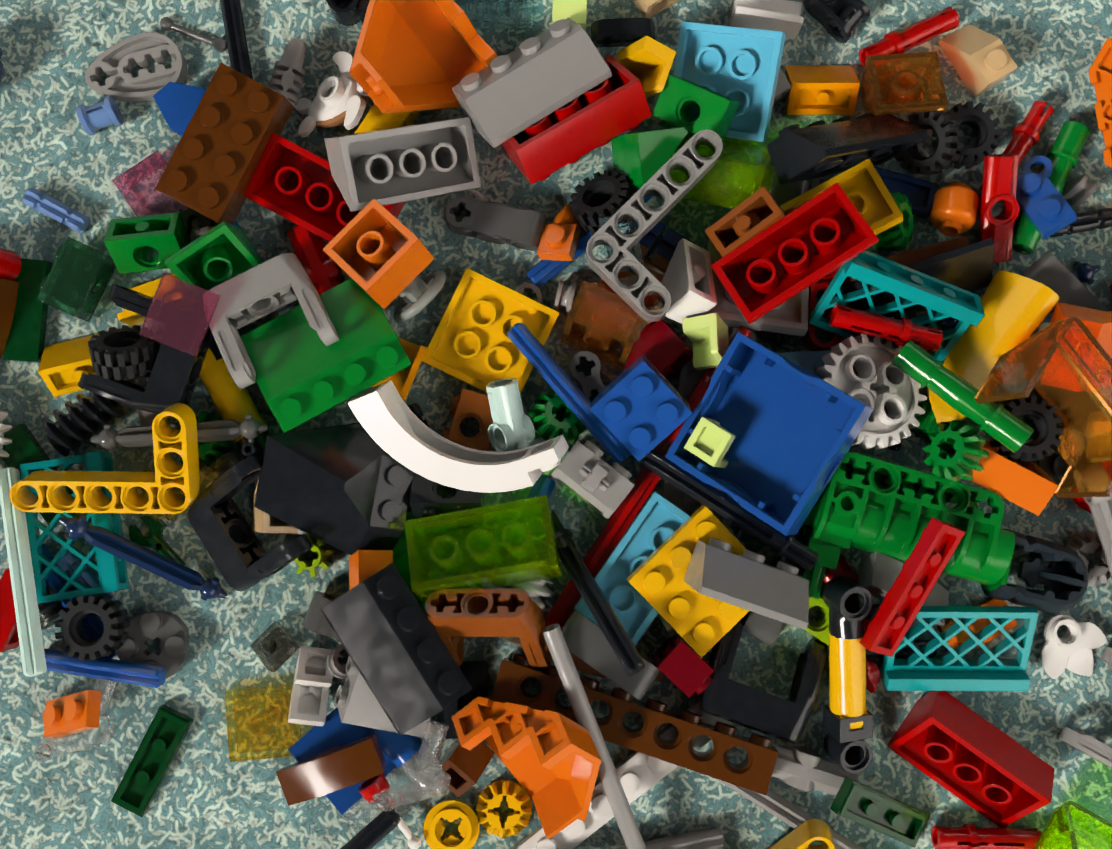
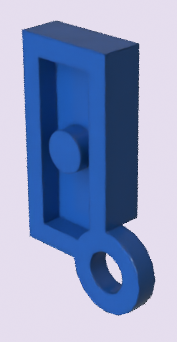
M1037 155L1029 158L1024 163L1023 173L1017 176L1016 200L1021 210L1043 239H1046L1075 222L1077 216L1048 179L1053 170L1051 160L1046 156ZM1035 165H1043L1045 167L1041 173L1035 174L1031 172L1032 167Z

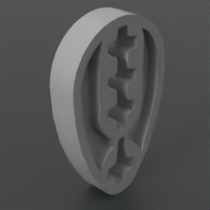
M144 32L126 38L100 54L87 68L85 81L98 95L104 97L111 95L116 101L131 103L155 101L153 96L169 82L184 83L187 74V63L182 51L170 38L156 32ZM171 55L174 61L171 62L172 67L167 69L163 64L167 61L166 57ZM151 60H155L159 64L155 66V72L150 73L147 69L150 67ZM138 64L141 68H143L138 70L139 76L134 77L130 73L134 71L133 65ZM105 72L109 77L105 79L106 84L102 86L97 81L101 79V74Z

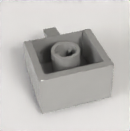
M587 440L584 445L577 441L551 476L603 517L609 519L635 486L629 481L632 474L617 462L611 466L601 459L604 452Z

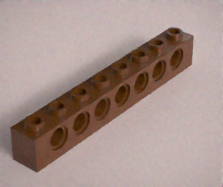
M516 653L513 654L512 658L506 657L502 659L490 697L491 700L529 706L532 709L558 712L578 724L572 707L563 706L557 700V692L564 688L556 666L550 665L545 669L529 665L528 660L524 658L525 656ZM580 676L589 703L591 704L595 700H602L609 706V714L603 718L595 716L605 741L767 795L779 754L776 747L771 745V739L756 733H751L750 738L736 734L737 728L732 725L716 721L715 726L701 722L702 716L696 713L682 710L681 714L668 711V705L661 701L648 698L647 702L644 703L633 699V696L622 688L614 687L611 692L599 688V681L586 676ZM527 677H534L540 681L542 687L540 694L530 695L526 692L524 680ZM631 711L638 712L643 717V725L638 729L628 728L623 720L626 713ZM671 723L677 728L678 734L673 740L666 741L659 737L657 730L662 724ZM698 735H706L711 738L712 746L706 752H698L692 747L693 739ZM733 747H742L746 750L747 755L743 762L734 764L727 759L728 751Z

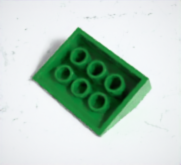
M352 278L319 295L337 331L339 341L326 347L323 341L320 340L317 331L310 327L300 305L241 336L256 371L255 379L284 433L299 427L412 365L380 305Z

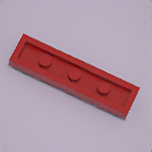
M932 517L927 527L922 531L921 537L911 555L904 562L902 570L893 586L886 593L878 612L867 626L860 644L868 651L890 657L894 655L965 534L963 530L955 525Z

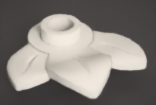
M1057 614L1050 617L1044 626V636L1047 641L1040 653L1043 669L1052 679H1057L1064 672L1065 668L1073 673L1091 677L1094 667L1092 649L1099 648L1107 643L1104 633L1091 622H1077L1074 618L1065 614ZM1063 625L1065 627V634L1059 638L1057 630L1059 626Z

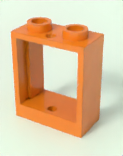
M987 439L988 442L981 449L988 451L990 456L981 458L979 462L985 470L977 471L973 469V480L970 481L1039 516L1059 485L1039 465L1031 461H1012L1007 458L1008 456L996 453L1000 448L992 447L990 444L991 440Z

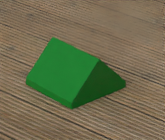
M681 127L638 132L612 138L614 171H618L626 177L632 190L640 189L669 160L688 131Z
M225 221L164 260L165 265L203 304L204 295L208 290L263 263L243 230Z

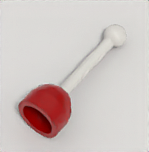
M383 774L365 780L359 786L358 791L369 803H382L385 809L387 807L394 808L387 799L390 785ZM401 818L398 827L408 839V847L410 849H418L421 846V838L418 835H413Z

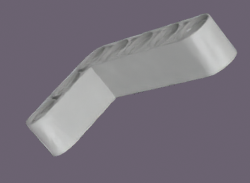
M701 130L694 134L587 242L586 261L590 268L645 321L655 322L662 319L671 306V295L667 288L629 251L715 166L722 153L723 143L720 136L712 130ZM706 145L710 147L713 155L707 158L701 157L696 152L695 147ZM673 170H681L685 172L688 180L684 183H677L671 179L669 173ZM648 195H656L662 200L663 205L656 209L649 208L644 203V198ZM623 220H631L636 224L638 230L633 234H624L619 230L618 224ZM598 245H606L612 251V255L607 260H598L592 254V250ZM623 270H631L636 274L638 281L632 286L623 285L618 279V274ZM649 295L658 296L663 302V309L657 312L648 310L644 305V298Z

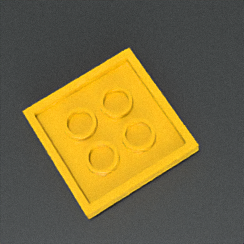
M466 268L422 361L486 393V386L492 381L507 378L517 379L521 395L534 366L510 340L507 332L515 324L523 323L544 347L560 313Z
M705 505L696 510L626 578L701 658L749 612V610L702 595L683 581L697 540L709 543L712 537L731 544L730 551L743 555L744 549H746Z

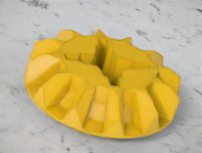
M498 780L489 784L483 789L477 801L476 811L479 824L486 829L488 835L493 834L501 839L512 835L517 836L520 831L528 826L531 818L532 802L529 794L520 784L514 781ZM503 796H506L508 807L514 809V812L508 813L505 823H502L500 812L494 811V808L500 807Z
M444 799L431 807L423 825L425 841L431 849H472L479 836V819L472 806L466 805L459 799ZM461 818L458 825L460 835L451 832L442 838L446 828V824L443 821L447 819L449 822H453L455 819Z

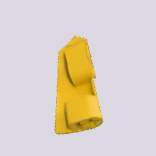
M999 270L980 299L985 316L977 326L971 324L949 352L943 366L971 383L992 400L1013 372L1016 365V354L1060 299L1058 294L1048 286L1012 272ZM928 388L927 394L937 424L951 423L952 420H964L966 416L952 408Z

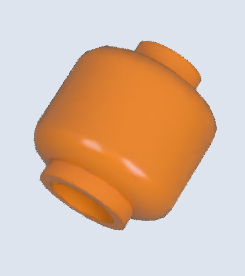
M962 182L948 183L940 188L934 195L929 216L931 224L947 236H957L973 228L980 203L978 194L970 185Z

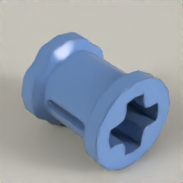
M111 95L106 96L104 101L87 107L83 104L76 106L78 119L89 136L96 134L98 129L113 124L118 127L124 123L120 109Z

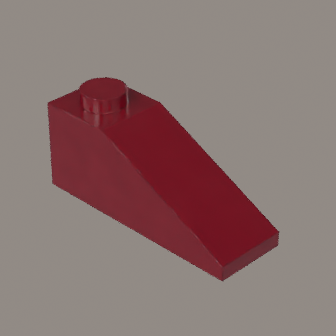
M660 319L659 321L647 324L642 329L640 337L634 342L625 369L644 354L669 381L693 358V349L668 323Z

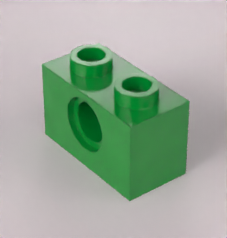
M668 74L652 115L662 119L660 124L666 129L684 127L687 131L692 132L691 137L701 130H712L720 136L723 143L740 103L681 77ZM694 103H698L700 115L697 120L692 122L689 118V109Z
M180 212L111 219L104 239V243L119 274L167 269L168 267L165 265L164 260L191 243Z

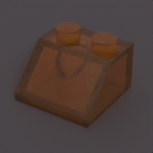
M937 51L866 57L860 82L864 111L874 115L947 110L948 101Z
M583 280L567 315L560 343L579 351L593 352L600 360L623 369L644 319L618 294L611 292L606 286Z

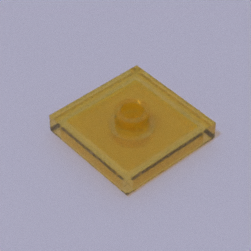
M293 683L236 688L224 691L230 762L293 756L288 749L301 738L300 724L287 723Z

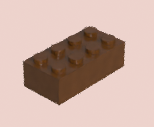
M220 63L155 190L219 224L225 221L233 225L247 199L243 194L272 133L280 136L294 106L285 96Z

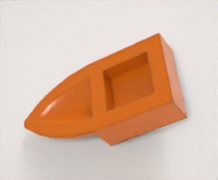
M570 202L556 214L551 224H544L537 250L541 260L573 261L581 226L572 212Z

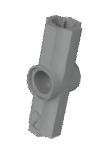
M771 742V745L775 746L779 752L772 776L782 779L789 786L807 792H813L815 789L836 796L846 776L858 781V773H848L838 763L824 759L823 756L814 751L798 746L788 748Z

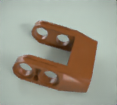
M439 589L428 596L425 602L426 616L458 666L462 664L464 659V639L466 637H519L529 665L534 667L550 666L552 656L542 633V630L547 627L541 608L522 589Z

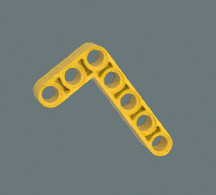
M176 403L166 408L154 418L152 422L155 472L39 470L32 472L11 487L9 493L10 501L15 508L24 512L181 513L198 497L201 488L195 413L186 404ZM168 416L175 417L180 422L181 430L171 427ZM171 452H176L182 457L183 465L173 461L170 455ZM29 486H32L36 489V491L38 492V496L34 495L30 491ZM65 486L70 487L74 491L75 497L68 494ZM101 486L109 489L112 498L102 492ZM137 486L145 489L149 498L141 496ZM173 487L180 488L185 494V499L176 496Z

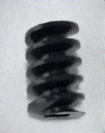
M90 392V398L82 393H78L76 398L80 404L79 406H76L71 401H66L67 414L59 409L53 411L56 422H53L48 417L42 418L41 422L45 428V435L50 444L65 457L69 456L70 450L74 451L80 448L81 441H90L91 437H93L92 433L99 434L104 429L105 424L113 425L115 423V417H124L125 410L122 404Z

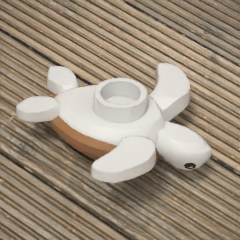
M344 51L334 54L332 60L338 65L341 77L331 76L326 78L319 86L313 101L301 98L298 100L297 105H295V109L300 114H307L298 129V134L302 138L307 137L315 128H332L344 125L347 130H351L359 123L369 96L349 73L354 57Z

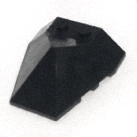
M360 422L274 434L266 437L262 468L260 470L254 503L255 508L349 555H352L357 550L394 549L404 531L414 472L385 452L371 438Z

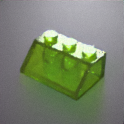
M688 131L671 157L691 138L692 132ZM725 137L722 153L715 166L682 199L734 209L763 186L770 191L775 169L766 146L768 144ZM706 145L695 147L696 152L701 157L707 158L713 155L710 147ZM673 170L669 173L671 179L677 183H684L688 180L685 172L681 170Z

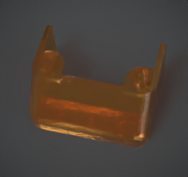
M1071 317L1057 320L1002 354L974 399L980 404L1027 398L1032 389L1035 388L1042 398L1048 400L1047 404L1049 406L1054 405L1057 408L1055 414L1062 417L1065 425L1063 435H1060L1058 439L1061 443L1057 448L1069 467L1054 494L1058 498L1110 497L1112 493V359L1080 319Z

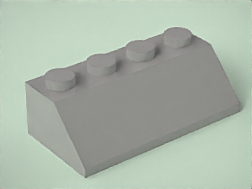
M568 17L567 19L554 22L549 27V30L539 36L524 40L519 48L509 54L494 58L490 65L481 71L466 75L452 90L465 117H470L471 126L495 148L610 78L612 73L585 29Z
M470 117L445 119L324 138L331 175L350 211L362 210L373 198L384 206L481 187Z

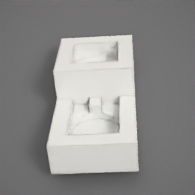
M300 646L287 723L323 726L325 724L329 688L333 678L327 667V658L333 650Z

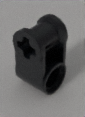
M804 0L806 11L826 29L828 34L840 43H846L851 38V32L860 23H864L870 18V10L862 0Z

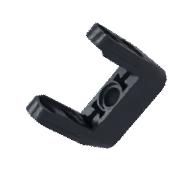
M112 284L108 298L113 300L116 306L165 323L168 326L146 388L123 379L115 380L114 376L110 379H105L103 375L98 376L95 373L85 371L81 374L78 386L122 404L155 414L161 413L176 403L188 406L213 337L208 320L183 308Z
M256 455L240 461L227 470L199 494L188 511L190 524L231 588L241 592L250 589L277 573L313 547L306 534L298 535L286 545H278L266 553L232 498L259 477L262 464Z
M740 620L712 647L708 664L714 672L710 675L712 678L711 683L702 692L700 711L763 734L798 744L814 707L827 656V644L814 639L808 642L804 653L801 652L799 655L788 700L729 680L743 630Z

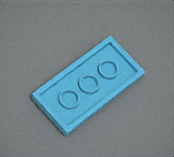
M653 492L594 577L634 647L658 612L626 578L690 517L656 492ZM581 596L574 609L598 625Z

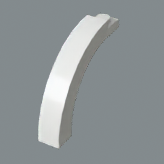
M392 380L365 390L348 402L355 417L366 432L396 461L428 480L464 491L497 493L533 486L543 472L551 470L561 463V458L569 448L563 435L530 447L507 452L482 451L459 445L442 437L425 425L403 401Z

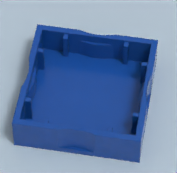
M737 332L714 371L703 399L692 411L693 414L686 419L665 458L705 484L726 492L742 508L785 536L796 535L874 408L752 338ZM701 417L718 421L720 423L719 426L736 436L724 456V459L729 461L725 468L713 467L684 449Z

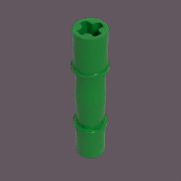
M1075 121L1063 123L1051 151L1046 155L1051 160L1053 166L1052 174L1048 179L1060 194L1064 189L1071 169L1077 166L1079 155L1091 132L1086 125ZM1020 209L1019 218L1013 228L1012 250L1021 254L1031 255L1041 235Z
M912 340L905 344L891 362L920 383V387L924 388L927 386L952 408L980 425L979 430L981 432L985 431L1013 453H1016L1034 432L1033 428L1006 410L1003 404L996 405L971 383L944 367V361H939Z

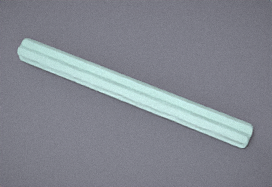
M15 467L0 469V503L23 674L33 677L45 673L47 666L26 515L24 511L15 508L9 498L11 487L21 480L20 471L15 469Z

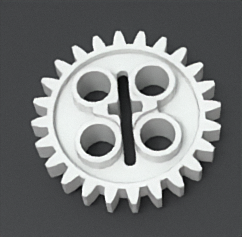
M860 334L856 337L851 336L843 340L842 343L831 347L832 352L822 357L826 365L816 370L819 375L824 377L823 380L874 408L851 445L861 443L864 450L874 446L876 450L901 443L900 439L912 435L910 429L919 427L920 423L915 417L925 414V410L918 406V403L927 400L925 395L919 393L918 389L922 388L920 387L921 384L891 363L903 347L899 346L892 349V341L888 339L881 341L880 337H867L866 334ZM853 366L856 368L858 376L855 375ZM884 406L886 407L889 416L886 415L884 411Z

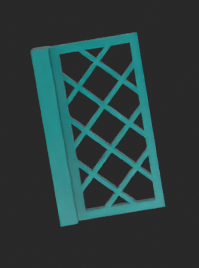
M865 250L839 268L808 318L809 324L849 338L851 336L856 337L862 333L832 327L829 325V319L822 316L826 309L834 307L836 303L847 306L846 303L867 297L870 309L864 311L882 315L899 310L901 318H906L903 308L919 304L927 308L928 314L911 318L912 323L923 325L931 322L932 328L937 329L935 322L937 320L948 317L959 320L954 328L942 332V340L944 342H941L939 349L933 355L939 361H943L971 324L977 326L985 314L979 295ZM848 276L861 281L863 289L843 294L840 286ZM885 291L894 294L896 301L877 307L874 306L871 295ZM892 344V349L899 347L895 344Z
M94 451L88 452L85 455L20 464L21 479L31 474L34 470L56 471L53 469L54 467L63 466L59 471H69L73 464L85 463V471H114L112 453ZM29 486L30 491L34 495L36 494L38 496V492L36 491V489L32 486ZM101 486L102 492L112 498L109 489ZM26 512L38 604L130 589L125 560L95 546L86 555L73 546L78 538L65 540L53 531L61 517H76L74 514L57 513L49 525L46 526L38 520L37 512ZM88 513L86 516L88 523L92 521V526H101L123 537L120 513ZM48 536L63 546L52 561L42 554L41 545ZM68 550L83 560L72 576L57 565ZM95 555H96L97 562H95L94 560H92V559L95 557ZM88 565L98 571L100 587L88 588L77 580ZM52 571H55L67 582L59 593L47 595L45 580ZM72 585L79 589L75 591H69Z
M922 606L915 617L920 623L905 634L895 651L896 653L908 644L915 653L908 658H895V653L892 657L884 655V658H879L878 669L886 690L1028 691L1031 680L1026 673L1039 612L1035 607ZM942 618H952L956 623L941 634L933 627ZM979 618H988L992 622L976 634L968 627ZM1014 619H1024L1023 626L1012 634L1004 628L1005 625ZM928 629L935 638L922 648H919L912 640ZM964 630L971 638L955 649L948 640ZM1000 630L1006 638L990 649L983 641ZM941 645H944L950 651L943 658L928 657L930 653ZM977 645L985 651L978 658L963 657V655ZM1013 645L1018 649L1016 659H1000L998 657Z

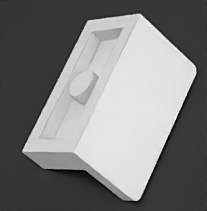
M734 0L730 26L781 31L786 33L785 38L795 40L804 20V17L800 16L802 2L790 0Z

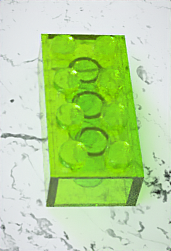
M547 495L404 521L412 592L421 601L427 600L432 592L440 589L497 588L562 576L552 509Z

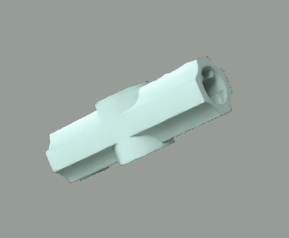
M507 378L488 383L486 390L493 424L488 428V437L492 447L496 452H507L530 447V443L535 438V429L530 418L523 412L517 379Z

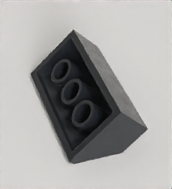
M870 112L854 120H851L850 116L841 117L830 124L820 120L807 125L805 128H800L799 124H794L778 132L779 137L766 146L779 183L784 185L840 174L867 159H870L873 166L877 167L929 137L927 131L892 114L875 116L874 112Z
M992 238L906 265V267L977 294L980 297V290L988 287L992 281L994 243ZM856 281L843 290L842 293L847 294L863 289L861 281ZM886 291L871 295L875 307L896 301L894 294ZM867 297L846 303L850 308L858 310L870 309ZM917 304L903 309L906 318L911 319L917 317L915 311L926 307ZM899 310L882 314L886 317L902 319Z
M393 563L320 609L399 735L441 712L472 689Z

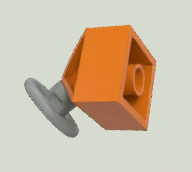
M374 198L322 249L383 309L399 295L402 300L397 305L393 314V319L397 323L406 322L423 310L439 293L446 281V274L442 270L434 271L423 279L418 276L435 258L419 238Z

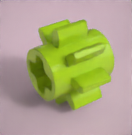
M306 534L313 546L311 551H317L318 558L312 562L311 559L305 558L304 553L294 561L299 566L296 571L297 574L310 570V575L313 578L318 576L319 566L326 570L331 568L330 563L326 560L328 555L335 553V550H327L324 546L325 542L321 540L314 542L313 536Z

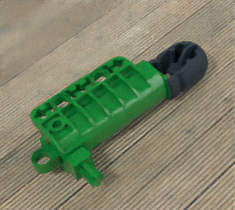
M853 452L846 453L800 528L801 543L819 555L815 566L811 570L803 569L802 577L809 580V597L819 599L826 569L836 570L841 549H850L852 547L870 553L879 552L905 562L911 555L921 537L922 531L927 527L932 517L955 525L965 532L942 573L980 583L983 593L991 598L1002 601L1008 600L1013 604L1024 607H1035L1036 610L1055 613L1073 608L1083 599L1088 586V571L1084 561L1075 551L1063 545L1030 535L1025 536L1009 529H1000L1004 515V503L998 494L960 482L952 483L942 477H936L932 474ZM861 471L866 472L865 476L859 475L858 473ZM880 484L888 486L885 489L879 488ZM925 490H930L933 492V495L922 493ZM987 500V505L992 507V513H985L984 515V511L978 508L977 502H986ZM945 502L957 505L954 508H949L945 505ZM1014 551L1029 552L1031 558L1028 562H1020L1017 577L1024 579L1027 587L1034 588L1038 583L1043 585L1044 590L1025 589L1023 586L1006 584ZM1041 560L1051 561L1048 567L1041 566Z

